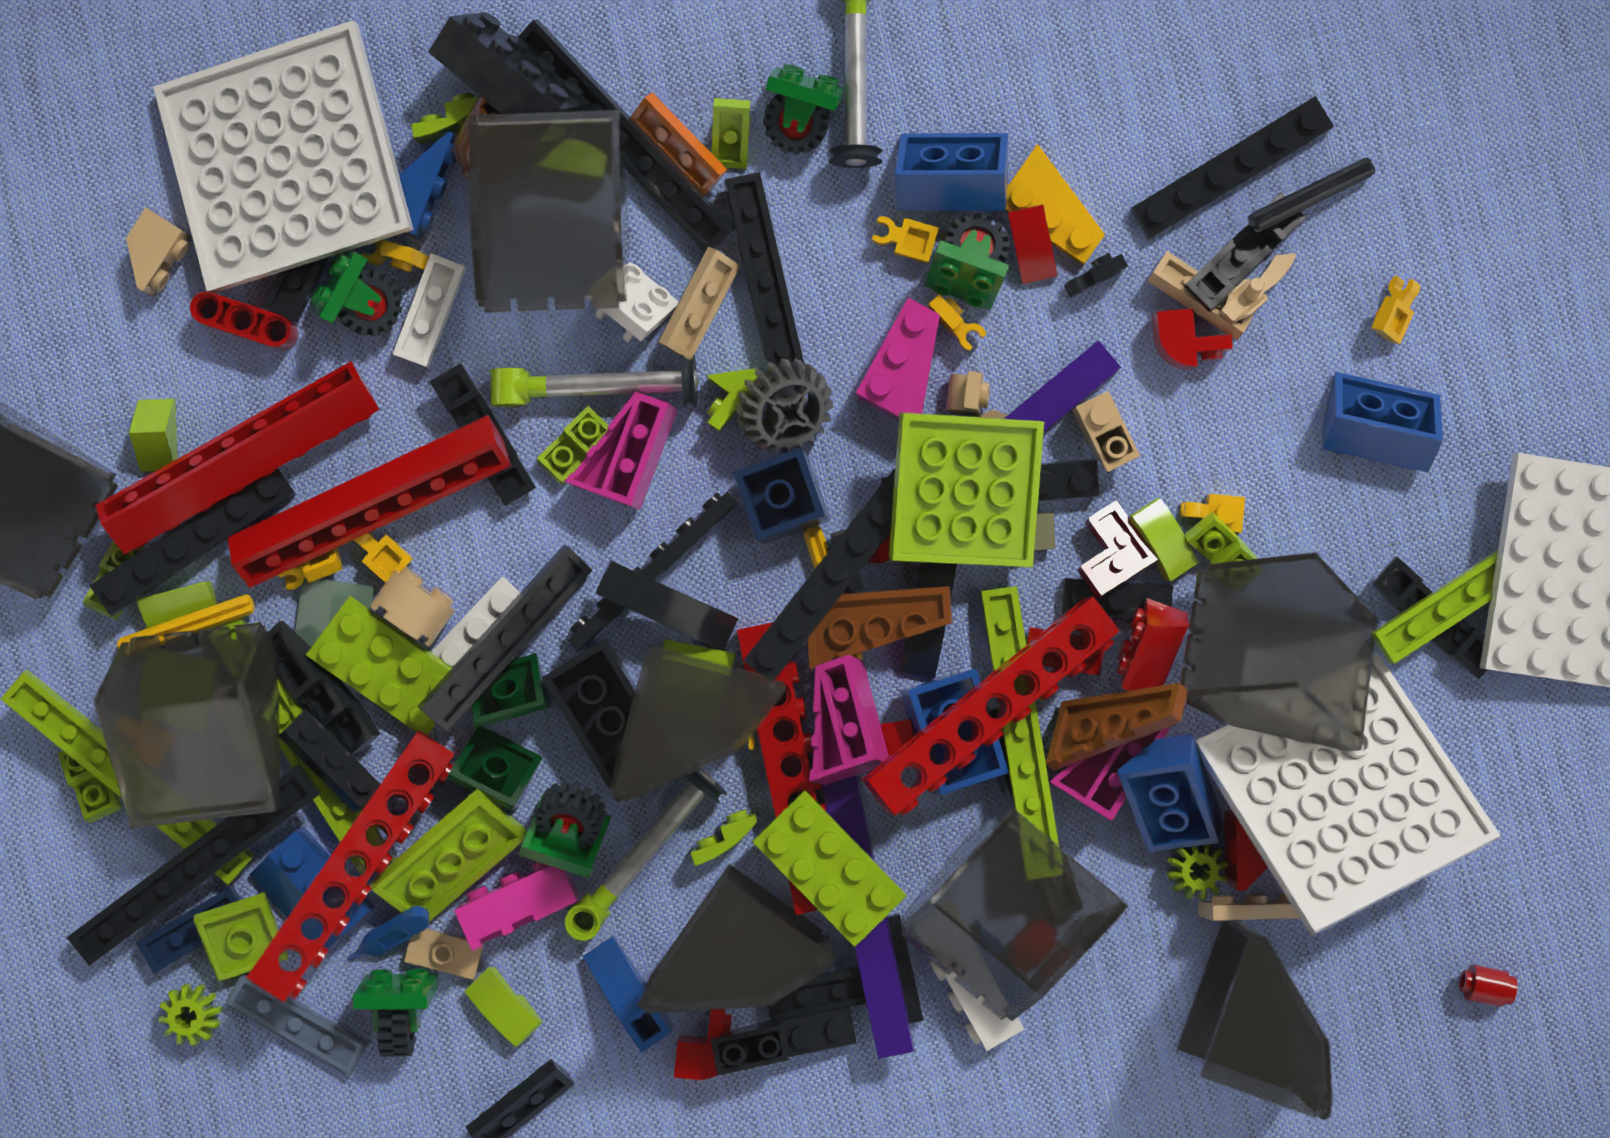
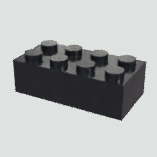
M487 12L450 16L428 53L538 145L568 137L590 105V102L582 96L583 91L576 84L567 80L564 81L554 73L556 69L551 63L543 58H536L527 50L528 45L522 39L515 35H509L500 28V21Z
M608 639L599 642L542 677L617 803L682 763Z

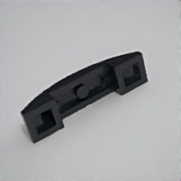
M1280 192L1269 204L1285 197V195ZM1299 212L1260 232H1254L1248 223L1184 287L1210 312L1306 217Z
M462 363L431 380L432 387L459 429L489 415L504 439L511 466L488 477L504 506L535 489L536 486L516 450Z
M1395 556L1372 582V585L1400 614L1433 593L1422 583L1424 580L1398 556ZM1463 619L1430 640L1475 678L1480 679L1488 670L1480 668L1485 635L1477 628H1472Z
M611 560L595 592L597 595L723 651L739 619Z
M920 562L916 588L950 586V594L952 596L957 564ZM946 625L905 639L900 672L935 678Z

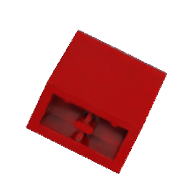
M1148 598L1143 609L1137 608L1130 624V628L1133 629L1130 640H1123L1117 655V660L1120 661L1117 673L1121 674L1122 689L1130 691L1164 685L1189 627L1187 612Z

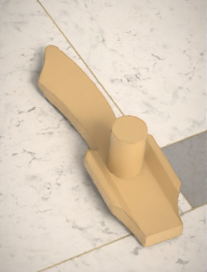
M1296 254L1275 255L1260 278L1243 280L1227 295L1220 315L1230 324L1251 316L1268 300L1267 295L1263 293L1283 278L1296 258Z

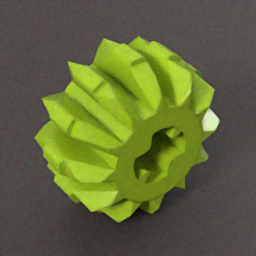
M1210 844L1200 845L1199 848L1198 846L1188 847L1187 852L1184 848H1176V852L1180 855L1179 859L1174 857L1167 858L1169 864L1176 866V869L1166 872L1167 878L1177 879L1172 885V889L1178 892L1185 888L1184 897L1188 900H1191L1195 892H1197L1198 898L1201 901H1205L1207 899V888L1217 895L1220 891L1214 885L1215 881L1218 880L1226 883L1228 879L1226 876L1218 873L1219 870L1228 868V862L1217 861L1223 853L1222 850L1215 848L1210 851ZM1195 862L1205 866L1200 868L1204 871L1200 877L1194 874L1190 876L1189 872H1194L1190 867Z
M190 983L182 985L180 991L173 989L168 992L170 1001L165 1000L160 1004V1008L168 1014L158 1018L159 1023H168L170 1026L165 1030L164 1036L168 1037L173 1033H177L176 1044L181 1045L188 1039L191 1046L199 1044L200 1037L206 1041L213 1036L211 1029H216L221 1024V1021L213 1015L222 1012V1007L219 1005L212 1006L211 1004L217 995L213 992L205 997L204 985H198L193 991ZM189 1008V1012L195 1011L196 1018L190 1021L192 1017L186 1018L184 1011Z

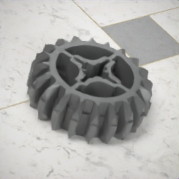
M781 358L778 367L772 362L767 361V371L762 372L755 369L757 378L754 381L745 380L748 391L738 392L742 403L737 405L736 409L740 415L738 423L744 430V435L757 448L761 450L766 448L769 453L774 455L779 449L784 454L790 452L793 446L795 449L802 448L805 441L815 444L813 435L816 432L825 434L821 424L831 421L830 414L827 411L834 408L829 398L832 395L831 388L826 384L825 377L818 373L811 364L807 363L804 365L796 358L791 364L787 359ZM806 400H807L806 407H805V409H804V411H803L804 403H805ZM767 402V408H766L765 412L763 413V415H764L765 417H764V419L762 420V419H761V417H762V410H763V407H764L765 403Z

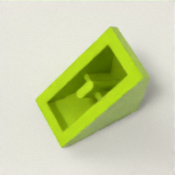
M176 399L137 401L129 435L140 472L157 471L178 459Z

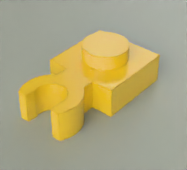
M885 216L878 217L877 224L886 226L889 233L885 237L873 235V243L879 246H885L890 243L897 244L894 251L895 255L925 264L929 263L938 227L904 218L902 227L895 226V223L890 218Z

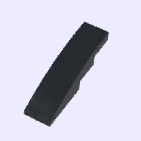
M284 621L277 622L257 642L293 701L303 699L318 722L324 728L331 727L344 748L351 755L359 754L381 734L341 679L306 656L311 646Z

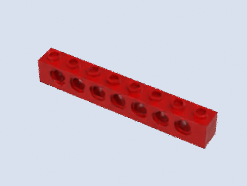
M1094 597L1083 598L861 779L887 814L896 815L900 813L901 816L907 814L918 805L919 802L916 798L924 791L928 790L931 793L947 781L945 774L956 766L957 769H961L975 758L974 750L983 743L985 746H989L1003 735L1001 728L1012 720L1015 724L1031 712L1029 705L1040 698L1043 701L1059 689V686L1056 684L1066 675L1072 678L1087 666L1084 662L1085 659L1093 653L1100 655L1114 644L1111 638L1120 630ZM1074 630L1078 631L1083 638L1082 646L1078 650L1074 649L1070 644V635ZM1047 652L1052 654L1055 659V667L1050 673L1042 666V658ZM1019 675L1025 677L1028 683L1027 691L1023 695H1019L1014 689V681ZM991 698H995L1000 704V712L995 718H991L986 712V704ZM964 720L972 726V735L967 741H963L958 735V726ZM936 743L940 744L944 749V758L939 764H934L929 757V751ZM910 766L916 772V781L907 788L901 782V773L906 767Z
M773 622L737 629L743 660ZM743 661L775 817H777L789 805L788 798L792 793L806 790L817 802L815 790L822 789L821 784L809 781L810 770L813 769H810L808 755L814 753V748L811 746L810 732L803 734L800 720L806 719L807 715L803 697H795L793 684L800 683L796 662L788 663L772 684ZM781 685L785 688L787 699L783 704L773 705L767 700L766 691L770 686ZM781 720L789 721L794 726V735L788 740H780L774 735V725ZM795 756L801 761L802 768L798 774L790 776L782 771L781 762L785 757ZM825 803L819 804L826 811ZM789 880L795 914L799 915L818 911Z
M420 730L417 731L249 972L246 980L283 1004L288 997L295 1001L307 983L301 977L310 965L317 969L329 951L323 945L331 934L339 937L350 921V918L345 913L353 902L358 906L361 905L372 887L366 884L374 871L379 875L383 873L393 856L387 853L395 841L402 845L414 827L408 823L416 811L423 814L435 797L429 791L436 781L442 784L446 781L448 773L453 767V764L450 763L455 755L453 752ZM414 767L424 769L428 776L427 782L423 785L411 783L408 778V771ZM393 797L402 798L407 804V811L399 816L393 815L387 809V801ZM373 827L381 828L386 834V842L380 846L369 844L366 840V831ZM350 858L361 859L365 864L364 874L359 877L348 875L344 869L345 862ZM331 888L340 890L344 896V903L338 908L326 906L323 902V893ZM309 919L317 920L323 928L322 935L314 940L305 938L301 933V925ZM289 950L297 952L301 958L300 967L291 972L283 970L279 964L280 955Z

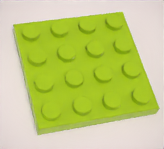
M899 412L889 559L892 561L1033 567L1044 422Z

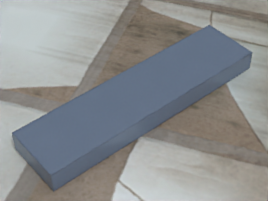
M248 972L240 975L224 1003L226 1006L346 1075L350 1076L369 1044L368 1041L297 1000L294 1001L288 997L283 1004L246 980Z

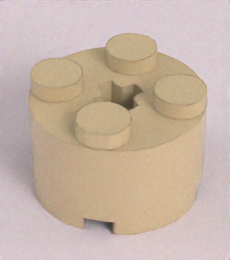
M404 567L401 572L395 569L370 604V607L375 611L379 606L383 607V612L385 613L383 617L416 640L421 635L426 636L424 644L431 646L455 612V609L451 607L454 601L437 587H434L432 592L421 585L424 582L423 578L409 568Z

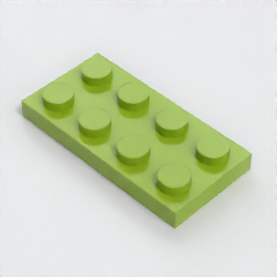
M349 595L308 650L306 656L415 732L420 730L428 735L436 723L417 706L452 667Z
M476 789L388 865L381 875L378 874L370 881L371 890L401 913L414 906L426 908L429 911L430 922L522 843L527 830L496 803L488 799L479 789Z
M806 790L791 802L752 841L854 947L907 896Z

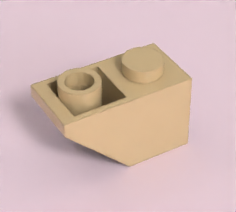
M146 207L130 230L126 240L136 286L141 291L153 296L156 291L160 292L168 283L170 273L168 272L175 261H180L186 255L190 246L188 241L191 236Z
M1109 391L1071 410L1087 444L1106 472L1140 457Z

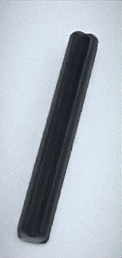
M1365 157L1252 212L1248 216V223L1254 232H1260L1370 178L1375 173V167L1372 161Z

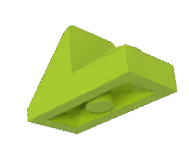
M714 98L712 154L725 168L747 169L751 124V101Z
M757 368L706 375L710 382L728 394L725 399L719 396L707 412L711 416L708 424L719 433L723 431L737 412L736 406L742 403L738 392L748 391L745 380L754 381L757 378L755 375V369Z

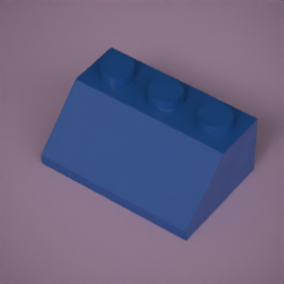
M1008 133L901 134L895 169L897 211H1006Z
M1335 372L1322 425V449L1337 454H1347L1373 462H1382L1408 470L1428 473L1443 442L1440 395Z
M976 668L899 691L907 717L911 719L913 736L980 683ZM986 704V712L991 717L988 704ZM965 720L958 726V735L963 741H967L972 735V726ZM999 739L989 746H985L984 743L973 751L975 758L961 769H957L956 766L945 774L947 781L931 793L943 795L1009 773ZM938 743L934 744L929 751V757L934 764H939L944 758V749Z
M1193 734L1156 739L1118 769V777L1148 852L1219 843L1221 810L1204 764L1200 759Z
M303 827L294 831L269 853L249 875L288 918L330 858V855L307 828ZM336 888L328 889L323 893V902L330 908H338L344 903L343 893ZM365 897L360 906L354 902L345 913L350 918V921L339 937L333 934L330 935L323 945L325 948L329 949L376 908L367 897ZM309 919L301 925L302 935L309 940L317 939L322 935L323 928L317 920Z

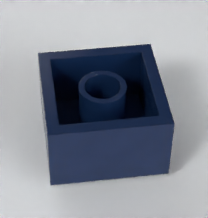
M802 448L733 472L756 540L763 545L831 520L808 454Z

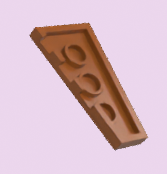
M950 586L842 594L807 639L809 668L813 669L817 665L846 655L852 656L952 623Z
M1181 683L1062 701L1046 765L1055 771L1180 723L1188 690Z

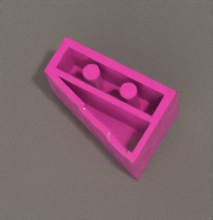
M907 298L857 389L855 397L898 421L899 412L922 414L940 315Z
M635 392L609 424L606 433L595 446L590 448L586 453L587 457L564 482L641 510L678 409L667 402Z
M846 655L815 666L813 712L816 715L815 734L812 735L811 746L814 747L813 770H810L809 781L828 785L873 770L888 758L889 755L864 661L851 655Z
M1167 727L1071 764L1049 782L1112 821L1127 798L1118 777V769L1156 739L1165 738L1170 728Z
M536 862L532 864L534 871L521 876L519 870L499 879L501 885L488 891L486 885L466 893L468 900L464 901L454 912L471 950L482 947L484 942L500 935L505 936L514 932V929L537 921L577 902L580 895L570 872Z

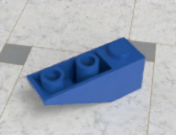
M447 132L399 174L414 229L402 234L421 240L423 232L428 233L432 227L435 213L431 212L435 200H441L445 193L448 181L444 177L448 166L453 167L456 163L453 155L455 135L451 132Z
M611 936L583 956L620 1023L641 1053L672 1032L673 1022L614 936Z

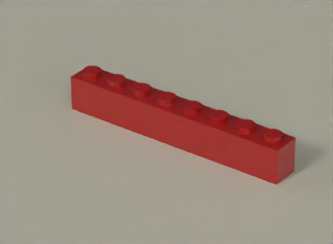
M352 361L96 504L101 525L125 555L135 548L146 545L149 540L163 532L176 528L181 522L193 515L208 510L213 504L225 497L240 492L245 486L262 476L270 475L278 467L292 459L305 455L308 450L335 438L345 429L358 422L367 420L380 409L370 389Z
M489 415L229 536L231 565L249 588L254 587L510 467L511 464L504 439Z

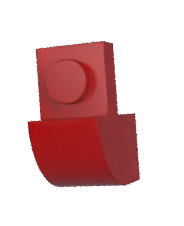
M1193 308L1157 311L1152 315L1155 347L1160 356L1176 368L1193 370L1198 366L1197 355H1201V361L1223 359V353L1233 349L1232 334L1195 337Z
M712 1002L707 1038L679 1035L673 1078L706 1080L717 1076L710 1038L731 1030L732 1015L725 1014L726 1004Z

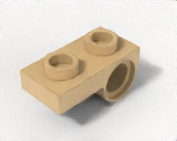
M968 371V375L950 374L945 410L953 413L980 416L981 408H988L990 394L989 383L984 382L983 373Z

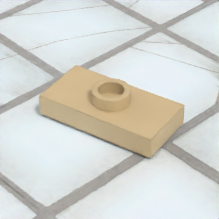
M426 928L410 938L404 962L474 980L485 943H482V947L472 951L466 938Z

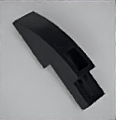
M850 1007L775 1021L768 1020L710 1038L717 1076L788 1061L789 1057L856 1043Z

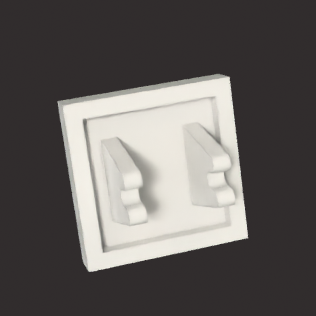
M623 258L595 281L584 295L599 307L595 314L599 320L605 314H608L627 330L623 339L628 343L633 336L639 341L646 338L674 313L679 303L665 288L656 284L637 265L629 262L626 258Z

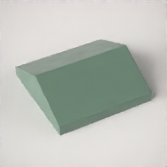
M305 577L301 586L295 632L307 644L312 646L349 595L372 610L370 604L374 598L375 587L326 579H318L309 583Z

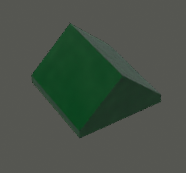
M537 653L513 659L471 705L475 728L552 707L546 684L542 679L543 673Z
M482 726L476 728L448 773L447 778L472 791L479 789L488 799L513 811L519 806L543 757Z

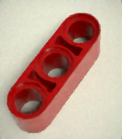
M212 292L198 293L190 302L192 317L210 328L283 351L292 348L298 340L299 333L296 325L279 314ZM215 301L218 307L217 313L212 318L206 319L203 313L204 307L209 302ZM243 313H250L252 317L251 325L245 330H240L237 325L238 318ZM278 324H284L286 327L285 337L280 341H273L271 336L272 329Z

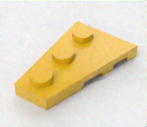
M1037 144L1008 185L1005 212L1008 213L1043 204L1051 244L1083 266L1103 239L1105 233Z

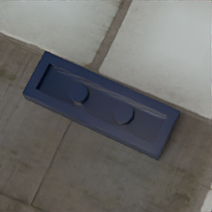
M233 885L136 942L153 973L160 971L203 945L194 923V915L241 900Z

